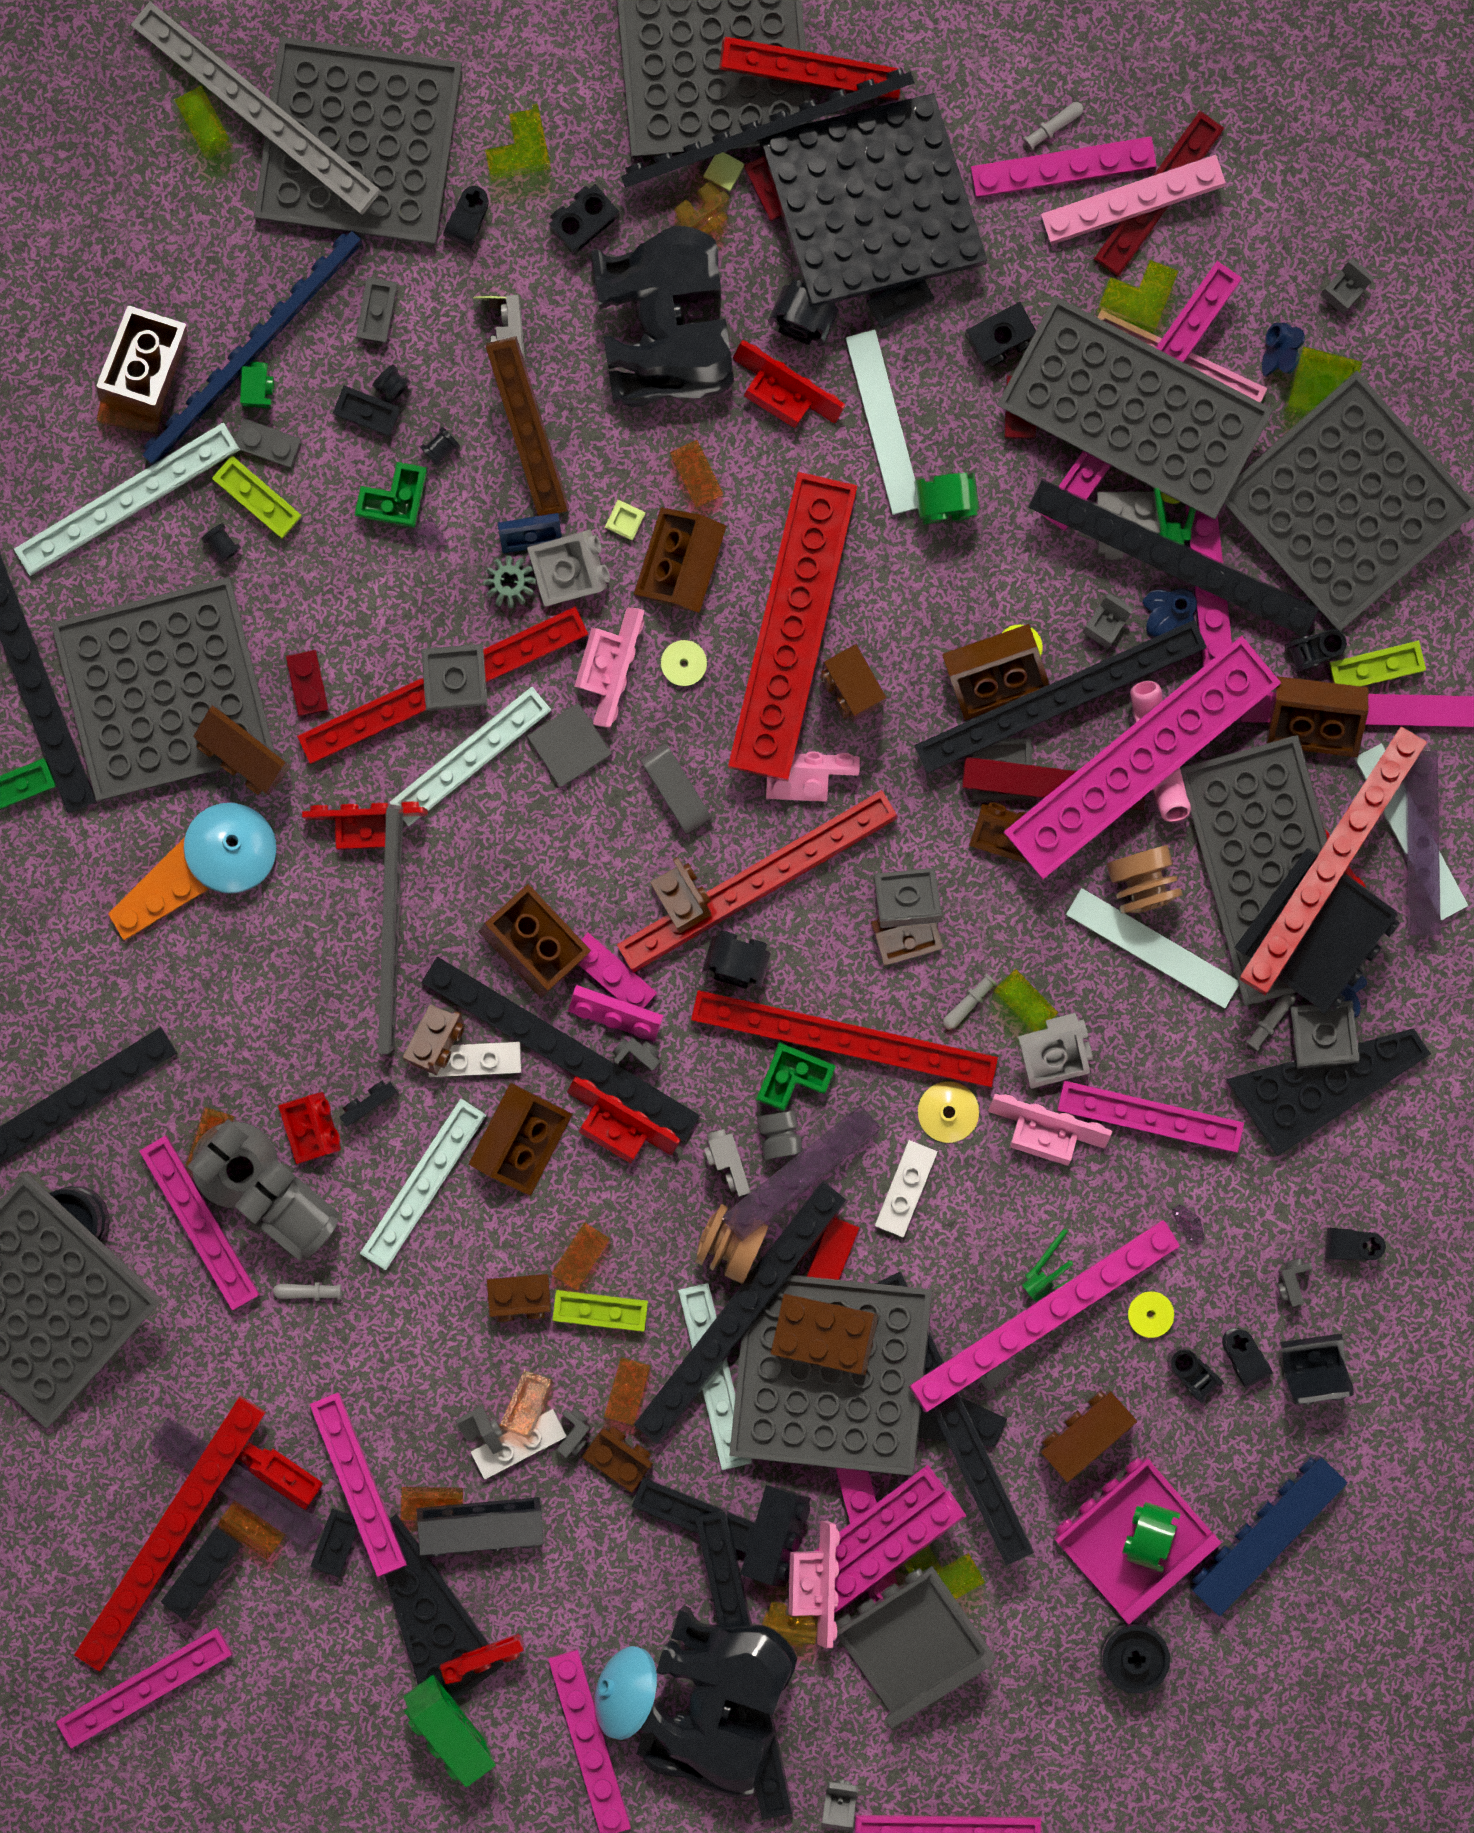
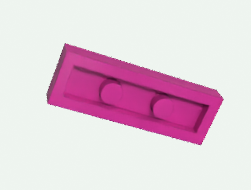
M587 932L581 940L591 952L578 965L618 1000L645 1008L657 992Z
M578 985L574 989L568 1012L574 1013L581 1018H588L605 1024L609 1028L619 1029L634 1034L638 1038L654 1042L664 1016Z

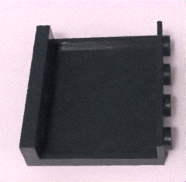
M1307 848L1236 944L1234 947L1236 950L1252 959L1318 856L1316 851L1312 848ZM1344 873L1278 978L1321 1009L1320 1012L1326 1014L1329 1010L1335 1012L1345 999L1341 993L1349 984L1353 987L1364 972L1360 970L1366 959L1372 962L1382 949L1378 945L1384 935L1390 937L1401 923L1397 920L1400 913Z

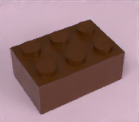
M128 306L96 386L99 401L157 419L188 340L186 324Z
M857 644L823 662L820 679L828 693L834 690L838 697L836 698L835 705L843 719L849 717L853 723L884 705L887 697Z
M784 1294L771 1355L866 1376L879 1315Z

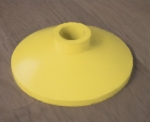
M946 1081L931 1086L923 1094L918 1105V1119L922 1129L931 1138L944 1143H953L966 1138L976 1127L979 1118V1106L974 1094L967 1087L956 1082ZM951 1106L954 1108L955 1114L952 1118H946L943 1115L945 1107Z

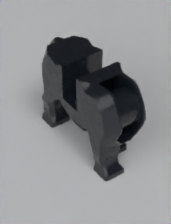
M672 226L659 232L646 242L641 243L634 252L621 256L610 257L600 250H591L599 309L607 308L612 304L619 306L633 301L636 306L637 318L644 331L641 342L632 345L621 343L612 336L604 337L608 369L622 367L635 372L609 371L613 404L622 401L623 405L639 408L665 397L703 398L728 390L734 383L726 319L682 325L680 304L721 298L716 240L707 233L692 227Z
M683 1606L678 1612L671 1638L683 1641L685 1646L694 1650H682L676 1642L669 1640L664 1645L656 1673L661 1675L671 1674L675 1678H686L693 1681L689 1713L686 1715L678 1713L672 1718L665 1712L660 1701L654 1699L651 1711L639 1729V1732H642L636 1755L644 1756V1764L656 1774L683 1777L713 1793L732 1798H745L754 1793L756 1785L760 1780L775 1731L730 1715H734L738 1704L774 1715L785 1701L787 1687L795 1671L798 1657L788 1641L773 1628L764 1625L724 1628L718 1625L705 1624L694 1617L691 1608Z

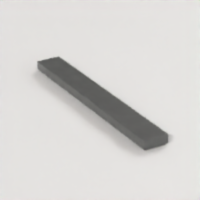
M390 805L386 808L378 1053L389 1054L395 1048L403 834L402 805Z

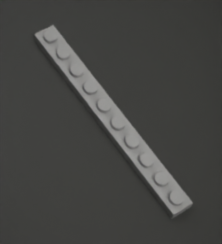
M149 2L132 22V27L361 215L365 213L382 192L152 2Z

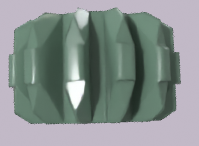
M510 555L506 556L505 566H502L499 559L494 560L498 570L486 569V573L494 577V579L484 580V586H495L487 592V596L491 598L499 593L496 599V605L501 606L504 599L508 598V608H513V598L516 597L519 603L524 605L526 602L521 594L525 593L528 596H533L534 594L533 590L525 586L536 584L535 578H525V576L533 571L532 567L528 566L520 570L524 560L519 558L515 566H513ZM509 575L511 578H514L516 576L518 578V581H514L516 587L513 589L509 586L503 587L501 583H505L503 577Z

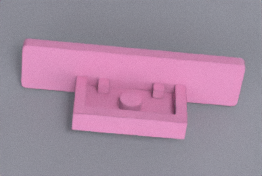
M629 607L626 609L619 636L598 628H591L574 687L601 695L593 725L610 728L617 718V704L620 694L625 690L627 684L626 673L629 664L635 657L636 650L634 646L637 636L644 626V610Z
M819 752L795 753L788 782L767 777L766 799L827 802L829 774L859 775L860 757L849 753H839L837 755H822Z
M994 1094L988 1110L990 1113L1017 1121L1010 1148L1067 1166L1070 1164L1076 1140L1106 1148L1112 1134L1111 1130L1106 1129L1099 1123H1087L1077 1120L1070 1114H1058L1046 1110L1045 1107L1039 1104H1027L1017 1101L1016 1098L1010 1095Z
M820 1521L819 1551L790 1552L788 1614L792 1616L818 1615L817 1644L828 1649L833 1648V1640L837 1638L834 1609L838 1606L835 1578L839 1574V1565L835 1559L836 1547L839 1545L840 1536L836 1524L829 1521Z

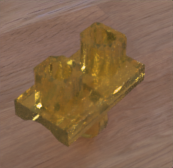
M708 182L697 191V195L705 204L696 212L689 201L685 200L674 211L681 223L680 226L696 229L706 221L707 224L699 230L707 234L714 231L720 237L724 233L720 225L728 217L724 212H721L715 218L713 215L730 203L728 200L730 197L725 191L720 193L714 185Z
M771 1603L768 1612L765 1613L762 1625L775 1629L791 1646L803 1648L804 1643L815 1645L818 1624L816 1615L786 1616L787 1606L784 1603Z

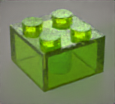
M1303 346L1299 351V362L1293 373L1284 411L1305 416L1356 370L1360 373L1363 362Z

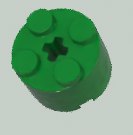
M967 473L934 476V479L930 482H925V478L914 481L919 519H922L923 525L941 523V520H947L948 516L952 517V522L969 520L970 517L978 516L977 511L980 510L975 473L969 475Z
M1145 1502L1143 1507L1137 1505L1132 1524L1137 1525L1134 1537L1127 1536L1122 1553L1128 1555L1127 1561L1163 1572L1164 1566L1158 1564L1161 1558L1167 1560L1177 1526L1172 1525L1173 1517L1180 1519L1181 1513Z

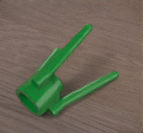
M1155 488L1154 493L1160 534L1184 545V540H1191V528L1196 510L1191 507L1189 508L1184 529L1181 528V523L1179 522L1167 523L1164 500L1161 498L1160 489Z
M1063 1229L1033 1269L1025 1275L1028 1280L1022 1286L1035 1302L1066 1283L1064 1282L1054 1287L1055 1285L1052 1282L1073 1265L1072 1261L1066 1262L1049 1276L1044 1272L1038 1275V1272L1068 1233L1067 1229Z

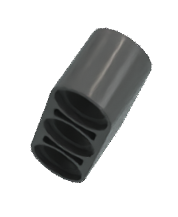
M666 743L640 759L686 835L712 819L706 806Z

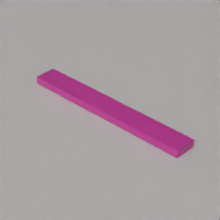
M1273 692L1267 694L1240 717V723H1269ZM1368 694L1369 712L1366 725L1474 727V696Z

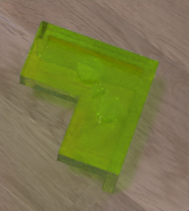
M538 103L532 104L533 109L509 114L515 144L485 150L491 181L551 169Z
M1150 260L1139 288L1110 277L1097 311L1103 310L1132 325L1154 333L1178 270Z
M928 1545L904 1563L909 1574L917 1568H920L923 1572L932 1566L955 1600L985 1583L969 1552L941 1567Z

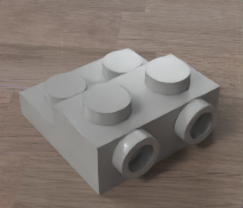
M508 295L506 296L507 304L501 305L503 327H496L497 336H491V342L517 336L525 362L519 296Z
M1154 491L1097 492L1098 505L1160 533ZM1098 541V554H1105L1106 560L1123 559V554H1126Z
M591 529L527 547L544 607L607 589L606 583L610 581V574L606 565H601L598 553L601 552V543L597 535L592 536Z
M1076 1013L1046 1020L1047 1029L1018 1036L1031 1089L1090 1073L1088 1061L1093 1060L1089 1042H1083V1038H1087L1088 1033L1084 1019L1078 1021Z
M725 1129L707 1134L710 1147L704 1149L709 1165L716 1164L717 1170L730 1167L731 1172L725 1175L731 1192L737 1190L738 1196L751 1193L733 1134L726 1135Z

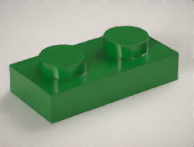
M45 758L0 775V810L57 787Z

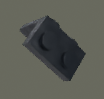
M1342 1334L1280 1342L1283 1374L1293 1403L1310 1405L1316 1401L1330 1399L1338 1401L1354 1395V1388L1345 1363Z

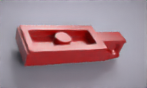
M248 1442L238 1457L242 1463L250 1468L249 1471L255 1474V1477L304 1510H306L323 1485L322 1481L274 1449L271 1451L265 1448L260 1450Z
M518 1633L440 1664V1670L445 1683L459 1682L462 1680L463 1675L471 1670L474 1673L483 1672L491 1667L490 1663L502 1659L505 1663L520 1657V1652L524 1651L522 1636Z

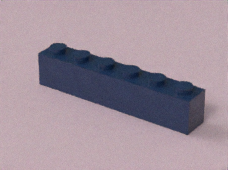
M1317 1455L1315 1458L1309 1456L1298 1468L1301 1473L1293 1481L1288 1478L1277 1489L1280 1495L1272 1503L1267 1500L1260 1506L1255 1513L1258 1518L1251 1525L1245 1523L1234 1534L1237 1540L1229 1548L1224 1545L1213 1556L1216 1562L1208 1570L1204 1567L1200 1569L1191 1579L1194 1584L1190 1589L1219 1617L1347 1485L1348 1482L1321 1456Z

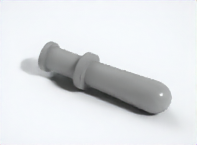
M1073 102L1047 123L1042 122L1039 124L1040 128L1023 138L1027 147L1032 151L1036 145L1046 138H1053V133L1082 115V104Z
M987 973L984 975L985 978L973 990L970 988L968 990L969 994L943 1019L944 1028L947 1030L955 1029L978 1002L982 1003L984 1001L982 999L983 996L994 985H997Z
M1294 993L1280 996L1264 1021L1257 1023L1258 1029L1249 1040H1246L1250 1047L1258 1051L1260 1049L1259 1046L1268 1034L1272 1035L1274 1033L1273 1028L1295 1003L1296 997Z
M315 1282V1285L277 1284L273 1288V1295L278 1299L315 1298V1301H320V1298H337L341 1300L342 1285L326 1286L320 1285V1282Z

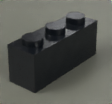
M766 1485L740 1575L772 1586H786L787 1581H789L790 1552H796L801 1545L802 1537L800 1534L803 1524L810 1514L809 1503L811 1497L781 1487Z
M221 1524L216 1526L161 1600V1603L186 1620L244 1542Z

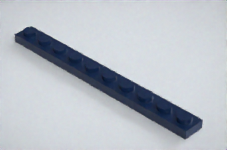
M353 231L347 236L342 234L333 243L332 248L334 250L327 258L324 256L320 257L311 268L313 273L306 280L301 278L291 288L290 292L292 295L285 303L279 301L269 313L272 317L264 325L259 323L248 335L250 340L242 348L239 345L230 353L227 358L230 362L222 370L217 368L206 380L209 384L202 392L197 390L186 401L188 407L180 415L175 413L169 418L165 424L167 429L160 437L154 435L144 446L146 452L143 454L146 460L152 465L162 460L242 374V366L248 367L250 362H253L360 248L363 243Z

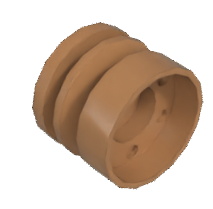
M1168 845L1106 863L1111 882H1126L1127 884L1126 889L1115 895L1116 899L1127 896L1131 897V903L1119 906L1121 914L1146 912L1168 905L1171 901L1183 895L1181 888L1170 891L1166 889V884L1178 881L1177 876H1162L1161 871L1173 865Z
M721 1204L719 1209L709 1218L699 1240L695 1263L702 1266L707 1253L713 1255L714 1258L709 1267L710 1270L713 1271L719 1262L724 1260L727 1262L724 1276L743 1284L769 1225L750 1217L744 1227L740 1228L737 1226L739 1212L735 1210L730 1222H727L723 1218L728 1207Z

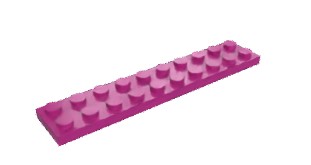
M1239 637L1003 833L1043 880L1280 685L1281 682L1244 637Z

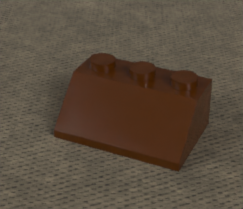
M661 507L634 595L678 609L700 613L727 525L704 515Z
M1029 624L942 654L964 720L985 714L1050 685Z
M1276 676L1281 684L1273 690L1266 744L1299 735L1303 751L1358 758L1369 712L1368 687Z
M213 705L193 736L199 741L195 747L208 757L216 754L223 760L220 766L234 777L238 772L248 779L244 785L258 796L262 791L269 796L291 768L288 763Z
M529 884L489 918L478 931L540 998H543L591 952L587 945Z
M510 1082L468 1165L491 1178L531 1196L573 1114Z
M1102 1390L1098 1391L1087 1401L1090 1407L1083 1413H1080L1078 1410L1075 1411L1064 1421L1067 1427L1058 1434L1055 1430L1052 1431L1041 1441L1044 1447L1039 1451L1067 1483L1138 1422L1110 1390L1106 1393H1103Z

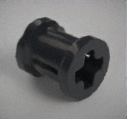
M441 426L439 433L427 445L422 444L420 449L439 467L441 460L453 449H458L460 445Z
M223 523L212 528L201 538L216 553L219 564L230 559L241 549V546L235 544L225 532L226 527Z

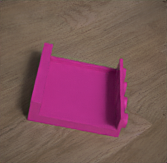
M1137 1457L1125 1467L1127 1474L1119 1481L1114 1477L1101 1489L1104 1494L1096 1501L1090 1498L1078 1509L1081 1514L1073 1521L1069 1518L1064 1520L1055 1529L1058 1534L1054 1537L1055 1541L1128 1624L1134 1621L1222 1543L1147 1457L1143 1460ZM1145 1502L1181 1513L1180 1519L1173 1517L1172 1525L1177 1526L1167 1560L1161 1558L1158 1564L1164 1566L1163 1572L1128 1562V1555L1122 1553L1127 1536L1134 1537L1137 1525L1132 1524L1136 1507L1137 1505L1143 1507Z

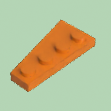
M185 837L108 913L123 940L130 938L210 889L200 883L187 866L184 857Z

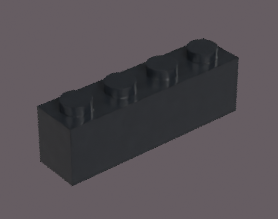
M540 1497L416 1508L420 1555L437 1557L444 1553L452 1552L469 1554L475 1550L489 1549L491 1551H501L507 1547L532 1548L536 1545L544 1544Z

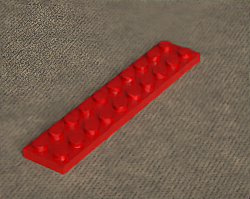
M802 472L797 473L728 768L787 782L789 780L858 485Z

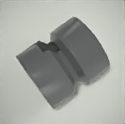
M796 1110L757 1117L759 1132L766 1137L762 1142L764 1159L803 1153L801 1137L794 1132L799 1127Z

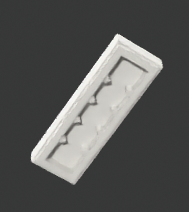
M520 1042L452 1045L450 1049L451 1058L447 1066L440 1068L437 1076L429 1073V1077L521 1073Z
M908 1140L875 1223L876 1227L904 1237L938 1151Z
M552 1409L499 1437L504 1447L503 1450L493 1454L488 1445L484 1444L471 1451V1454L484 1479H487L566 1438L567 1435Z

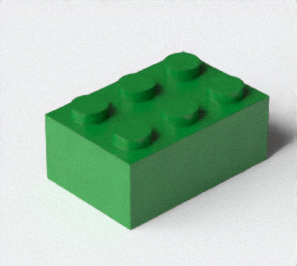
M434 1675L403 1696L407 1706L404 1712L409 1718L408 1723L418 1737L423 1734L428 1742L426 1744L427 1748L436 1759L442 1758L446 1764L444 1768L454 1782L459 1779L467 1788L496 1766L487 1741Z

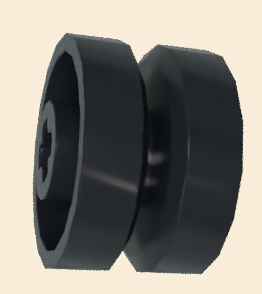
M72 1185L49 1193L100 1242L103 1240L109 1228V1213L104 1200L97 1192L85 1186Z
M1132 1621L1130 1624L1125 1622L1116 1625L1106 1634L1100 1646V1662L1104 1673L1117 1688L1127 1693L1142 1694L1155 1689L1164 1681L1170 1669V1652L1165 1640L1153 1627L1143 1622ZM1137 1651L1140 1655L1139 1659L1135 1662L1128 1659V1657H1132L1131 1652Z

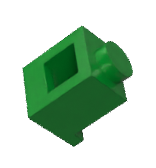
M250 362V367L242 366L240 404L242 407L273 409V401L268 399V395H273L274 376H269L268 363Z

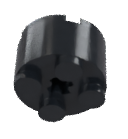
M792 280L790 285L782 287L768 323L773 326L774 322L780 326L778 332L786 337L806 345H810L812 340L819 341L817 346L821 347L824 346L839 309L835 305L836 302L811 307L803 282Z
M720 930L718 936H712L702 968V974L707 976L708 971L715 973L714 979L745 989H747L749 983L756 984L754 990H761L771 953L766 950L767 944L754 939H750L749 943L737 940L738 935Z

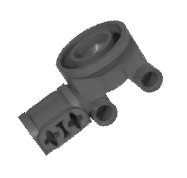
M227 1119L226 1122L218 1124L205 1132L195 1145L191 1162L187 1167L191 1169L193 1180L200 1192L217 1205L237 1208L299 1261L314 1254L335 1229L338 1223L337 1217L340 1213L278 1162L274 1145L268 1136L257 1127L245 1122ZM238 1156L248 1158L252 1164L249 1176L243 1181H231L226 1172L229 1161Z

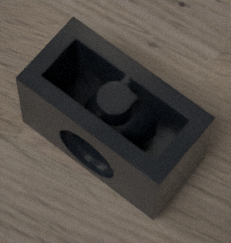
M1019 301L967 329L965 336L980 364L984 366L989 363L991 367H994L1007 359L1006 353L1014 349L1018 353L1026 350L1036 329ZM998 330H1006L1009 332L1011 340L1006 344H1000L995 340L994 333Z

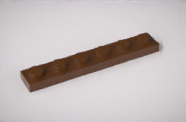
M517 336L487 343V354L537 514L542 516L567 512L569 504Z

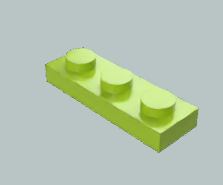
M232 455L212 477L218 485L281 539L288 534L302 517L298 511Z
M1419 640L1328 663L1333 683L1361 687L1426 671Z
M556 1290L552 1321L644 1332L648 1300Z

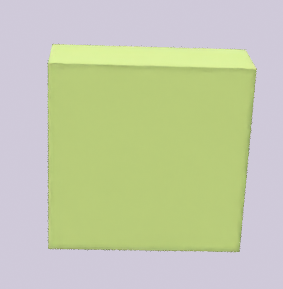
M723 152L714 156L703 178L730 192L745 164Z
M617 500L605 528L633 541L646 512Z

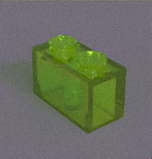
M202 86L174 99L206 160L233 146Z
M1014 969L992 990L1032 1033L1041 1031L1046 1026V1020L1053 1019L1058 1014L1057 1010L1017 969Z

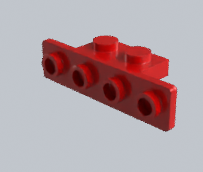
M742 340L738 345L733 360L757 374L747 388L744 397L793 428L797 427L809 408L831 422H837L846 405L835 395L827 393L813 384L810 379L792 371L783 362L773 359L762 352L756 345L750 344L745 340Z
M401 802L403 817L428 816V809L419 807V802ZM371 803L369 809H359L358 804L340 805V810H328L327 805L310 806V811H302V818L305 820L335 819L337 850L385 848L386 808L389 807V803Z
M575 1077L567 1090L568 1094L592 1108L578 1132L630 1164L645 1140L669 1155H673L681 1141L672 1130L651 1122L644 1113L633 1111L623 1105L622 1101L617 1097L607 1095L598 1090L589 1080Z

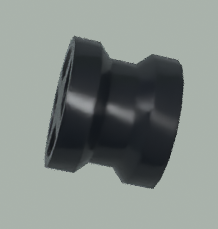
M392 364L377 377L372 386L376 390H381L385 394V400L388 403H392L408 388L411 381L407 377H402L398 373V368Z

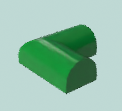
M397 462L391 491L360 486L354 516L415 528L427 467Z
M779 1043L756 1100L785 1111L796 1083L825 1094L836 1066Z

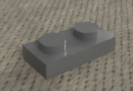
M367 277L356 333L357 339L387 344L398 287L397 282Z
M244 418L235 440L240 451L288 468H292L302 441L298 437Z

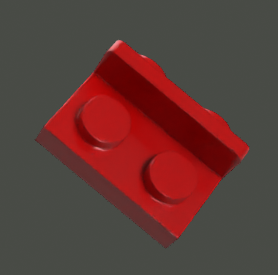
M323 1092L278 1105L296 1164L341 1150L340 1136L334 1127L330 1114L331 1107Z

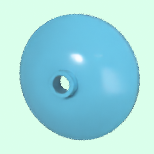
M221 803L205 809L191 822L184 839V857L190 872L204 886L222 893H240L254 888L267 877L276 857V839L269 823L254 809L237 803ZM233 838L237 841V845L230 847L227 845L226 840Z
M629 1646L620 1650L608 1661L599 1677L594 1700L595 1714L601 1730L608 1737L618 1740L631 1737L642 1727L651 1711L656 1694L657 1673L653 1658L645 1649Z

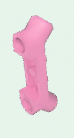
M1143 681L1131 688L1130 694L1134 722L1139 721L1163 701L1161 687L1158 683ZM1179 767L1152 789L1154 801L1159 808L1161 817L1167 822L1183 820L1191 812V805Z

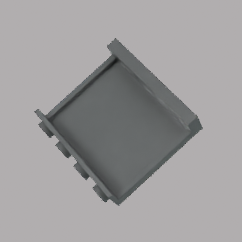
M932 1566L923 1572L920 1568H917L904 1578L906 1583L898 1587L896 1583L892 1584L881 1592L882 1598L874 1602L871 1598L857 1608L859 1613L853 1617L846 1614L836 1621L837 1636L890 1710L885 1719L891 1728L983 1672L996 1659Z

